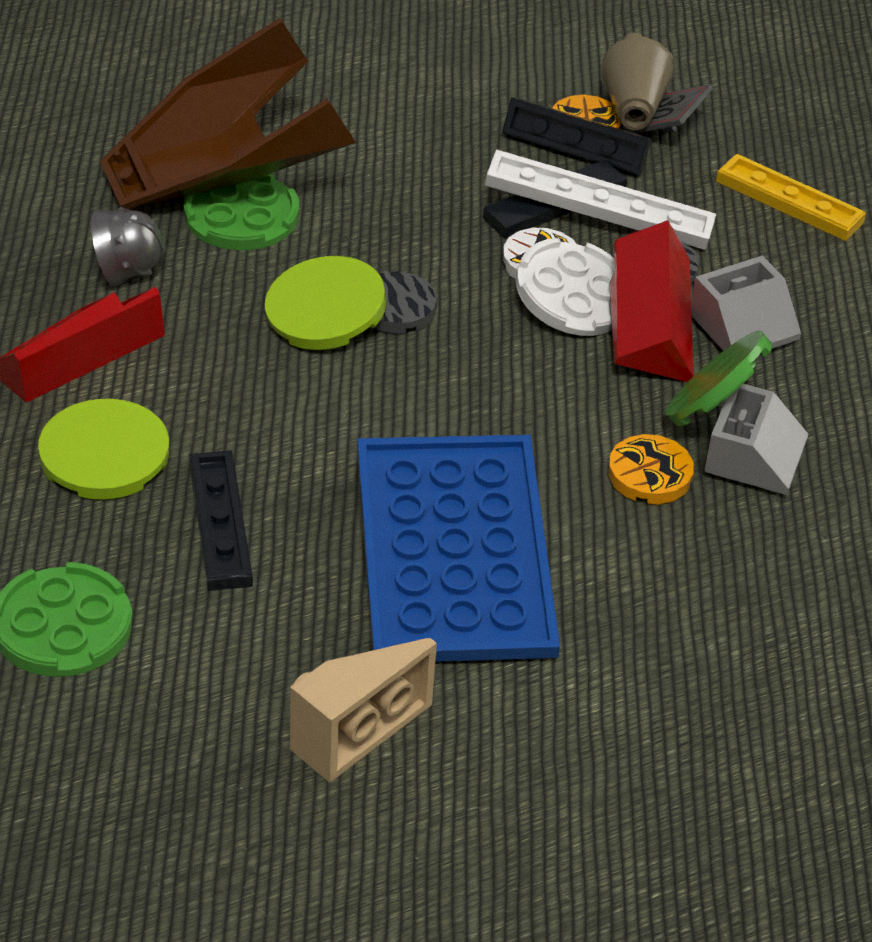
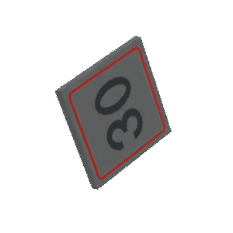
M712 85L667 92L664 94L651 122L645 128L630 130L623 126L621 129L632 133L660 129L662 134L676 132L675 126L682 125L713 90Z

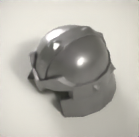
M120 207L117 211L99 209L94 211L91 218L93 246L102 273L108 283L117 288L128 281L130 277L152 274L151 268L161 261L162 255L166 251L161 232L153 219L145 213L130 211L123 207Z

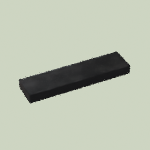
M511 97L502 130L503 134L594 162L606 160L614 168L636 175L642 174L652 138L517 97Z
M606 160L574 171L575 173L623 187L627 185V178ZM513 195L483 208V219L504 238H507L518 231L532 228L572 211L520 195Z
M229 450L189 454V466L207 590L215 591L253 587V574L233 452Z

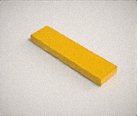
M739 154L733 156L717 171L716 182L844 241H847L864 223L866 212Z

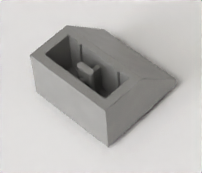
M763 255L695 277L691 301L692 317L723 351L741 338L758 330H761L772 342V348L800 339L801 331L785 278Z
M742 384L725 399L711 434L704 472L788 495L808 438V433L774 392Z

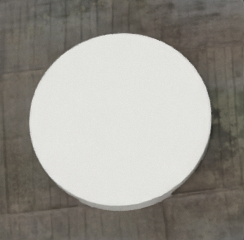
M559 238L540 241L525 252L516 271V288L521 300L531 313L547 325L569 334L594 336L612 331L609 282L615 272V259L611 255L590 243L582 246L561 242Z

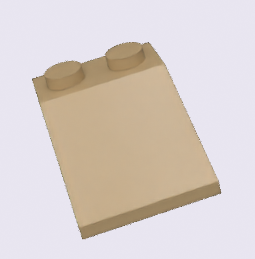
M425 638L328 660L312 672L300 675L290 687V750L329 783L432 705L437 643L431 638Z

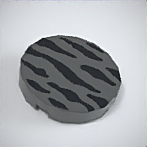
M400 271L379 274L384 283L387 303L383 317L374 327L381 332L402 334L406 333V328L416 327V331L422 329L434 319L437 310V296L435 289L425 279L415 274Z

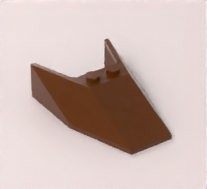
M281 18L273 21L184 78L100 160L121 207L132 209L245 183L356 143L328 98L267 137L264 136L256 121V114L308 63L307 58Z

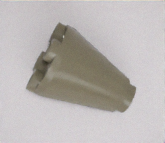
M629 33L623 40L616 42L607 50L602 60L603 80L618 118L626 128L641 130L651 122L673 78L672 53L660 42L643 37L639 33Z

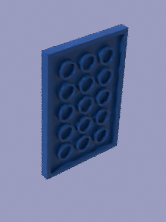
M531 435L357 438L372 650L431 638L437 643L435 662L558 658L560 642Z

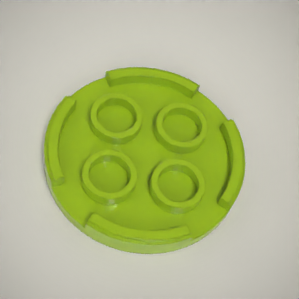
M324 256L303 261L283 272L272 283L267 292L265 311L270 328L289 340L290 345L303 349L325 350L347 345L350 338L357 336L369 327L374 328L383 317L387 299L383 280L373 267L351 257Z
M94 399L65 408L53 416L44 426L38 443L40 465L46 477L53 483L57 482L70 490L77 491L78 497L88 499H115L143 490L145 483L155 477L161 470H165L170 453L169 435L161 419L152 411L139 404L119 399Z

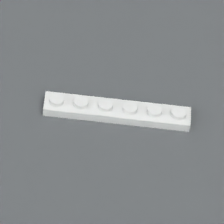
M497 149L485 181V185L639 231L668 220L680 241L686 245L706 250L716 213Z

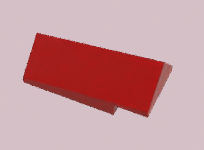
M667 220L618 238L614 243L615 272L609 282L614 364L688 382L694 377L690 258L670 222Z
M153 287L122 302L116 293L113 292L81 307L0 357V381L27 403L165 336L161 297L158 289Z

